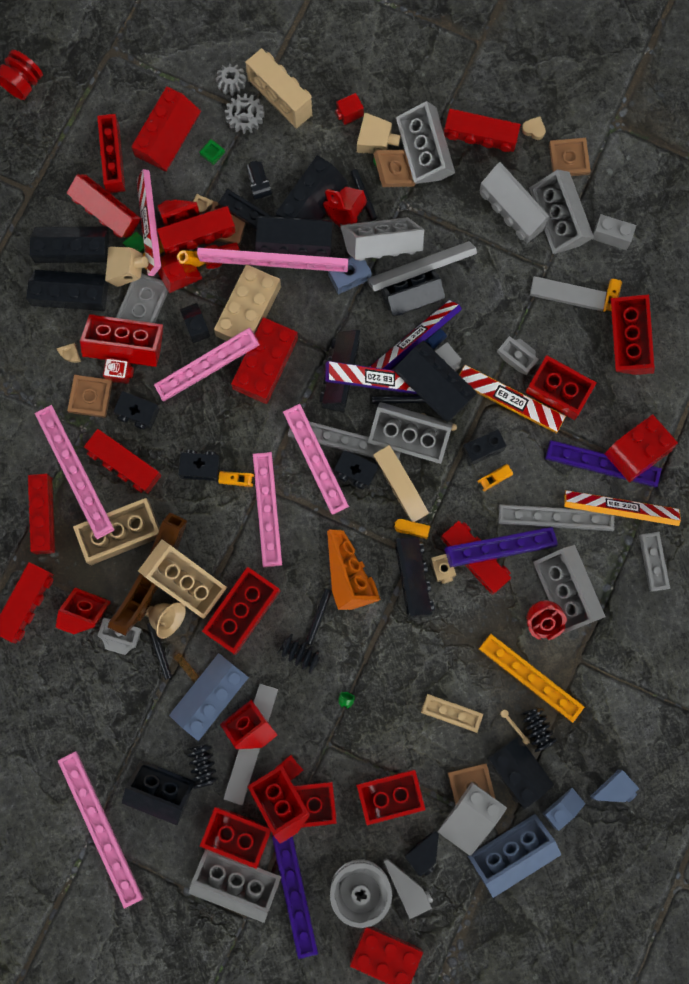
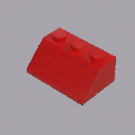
M282 765L247 786L273 836L280 844L299 832L310 814Z

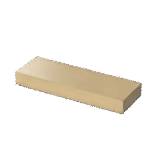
M429 694L426 696L421 711L422 714L476 733L483 714Z

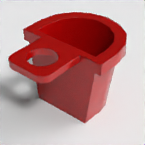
M345 187L338 192L327 189L325 195L328 201H325L323 205L331 220L341 227V225L357 223V217L366 205L367 200L363 190Z

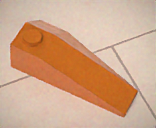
M329 529L327 535L331 584L338 610H353L381 600L372 577L368 578L363 569L365 565L356 558L354 554L355 549L344 530Z

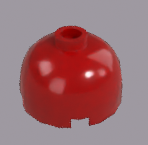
M539 601L533 604L527 613L528 629L531 635L537 639L547 638L552 640L560 636L566 628V615L562 608L553 601Z

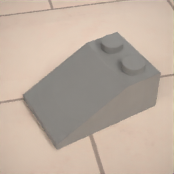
M471 782L437 832L471 856L495 827L507 807Z

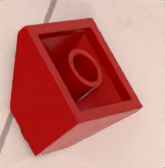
M174 199L172 201H163L160 205H157L165 226L200 215L196 202Z
M177 255L160 257L161 268L158 270V274L169 293L202 279L196 266L180 264Z
M74 588L58 610L55 628L71 634L94 628L111 601Z
M252 700L220 724L235 749L262 748L278 736Z

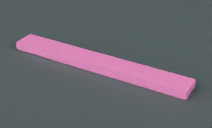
M209 248L197 249L200 262L348 272V259Z
M50 405L34 413L95 537L99 539L113 532L115 529L53 406Z
M77 751L57 760L125 909L142 900L143 896Z

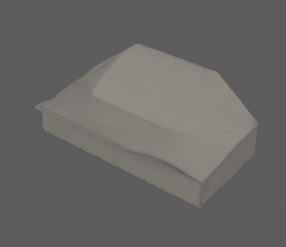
M510 336L497 350V353L505 362L525 375L529 373L539 360L535 355L536 351L523 340L513 339Z
M103 617L97 636L102 639L106 650L126 655L131 649L136 648L142 631L141 628L133 626L127 635L124 636L108 628L111 619Z

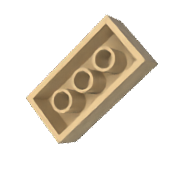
M261 48L245 62L248 81L296 129L312 116L311 94L306 89L303 90L299 86L298 81L294 77H290L286 69L281 64L278 65L269 52L266 53Z
M246 264L214 328L216 337L228 341L248 328H251L255 335L262 318L267 317L281 288L280 279Z
M147 498L107 513L115 530L99 539L95 537L88 521L73 526L86 563L89 565H94L154 541L160 529Z
M162 539L138 570L145 578L203 619L227 589L225 585Z

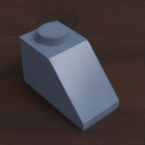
M617 770L590 797L596 801L630 802L637 796L636 791L639 788L623 770Z
M571 788L542 814L552 827L559 831L578 814L585 805V802Z

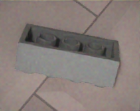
M426 101L396 117L415 184L440 181L455 174L439 114L435 106Z
M499 162L481 182L480 195L492 204V208L496 213L502 215L505 223L516 231L518 238L528 243L544 230L549 215L504 165Z
M556 170L529 187L532 198L549 215L544 230L553 254L580 247L594 238L570 172Z
M408 217L341 225L347 253L358 261H363L365 258L370 257L378 259L386 255L399 256L402 253L415 254L418 251H423L424 229Z
M380 402L368 443L384 448L390 445L392 450L441 464L453 423H447L445 420Z
M575 545L562 548L533 562L549 601L557 603L566 615L567 622L563 634L606 617Z
M205 849L191 882L189 894L265 923L281 876L258 867L255 869Z

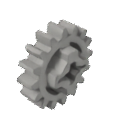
M244 93V96L241 98L238 94L236 100L231 98L232 104H226V122L229 123L230 128L235 127L236 132L241 129L243 134H245L246 130L252 133V128L259 129L258 123L263 124L262 118L265 116L263 105H260L259 99L254 101V95L247 98V94Z

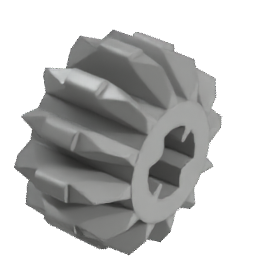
M229 63L227 68L222 65V70H218L216 77L218 89L220 91L223 90L225 95L228 92L232 96L234 92L240 94V89H245L247 81L244 70L239 69L237 64L232 67Z

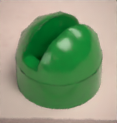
M341 692L338 698L340 707L346 706V709L350 708L354 703L355 696L349 692Z

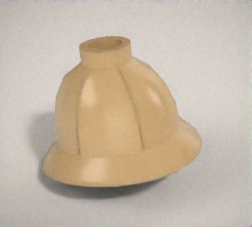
M178 602L173 604L160 603L154 607H148L146 616L149 617V622L156 630L159 638L164 639L171 636L180 627L185 618L186 607Z

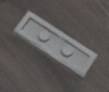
M660 532L639 535L649 591L670 589Z

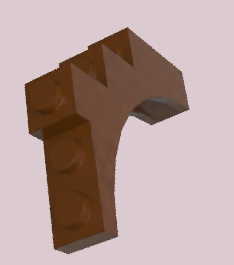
M169 513L162 521L149 555L161 539L178 550L187 520ZM140 573L124 602L109 621L108 628L126 636L135 623L141 621L145 616L153 595L159 587Z

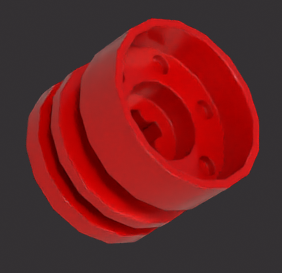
M11 50L8 55L9 57L4 59L6 65H0V86L14 97L25 100L32 91L30 85H36L38 80L42 78L43 73L26 55L17 50Z

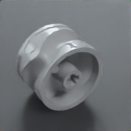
M356 859L345 863L334 874L331 882V906L338 918L349 926L366 928L377 924L388 913L392 901L391 885L386 873L380 866L369 860ZM361 890L364 892L362 896L358 894Z

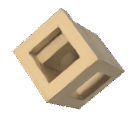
M446 554L431 558L430 563L436 582L441 581L442 584L452 582L456 572L454 567L450 568ZM441 566H447L448 571H441Z

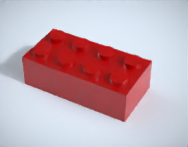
M263 317L255 333V337L260 345L245 354L231 385L233 390L268 404L296 345L298 332Z
M247 567L202 632L234 655H237L281 592L280 589Z

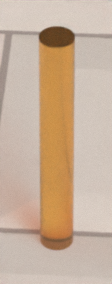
M178 653L174 659L195 683L199 678L198 674L185 658Z

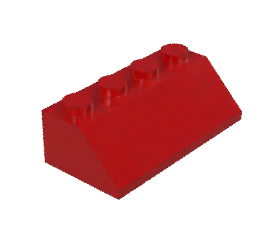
M166 86L131 146L134 156L167 172L200 115L201 110L182 93Z
M649 294L611 298L616 372L632 375L653 374L655 366Z
M89 314L80 339L82 357L106 360V358L126 360L132 364L156 367L161 351L163 324Z

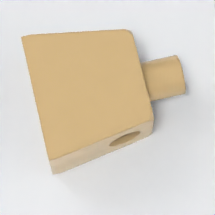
M364 113L357 142V153L373 154L376 150H387L388 144L399 146L401 135L391 133V122Z
M108 247L105 281L119 287L139 280L142 268H146L149 265L147 257L130 247Z

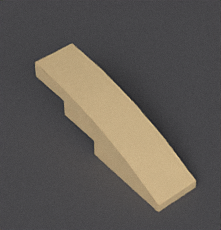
M390 445L373 454L394 495L411 522H416L428 515L429 512Z

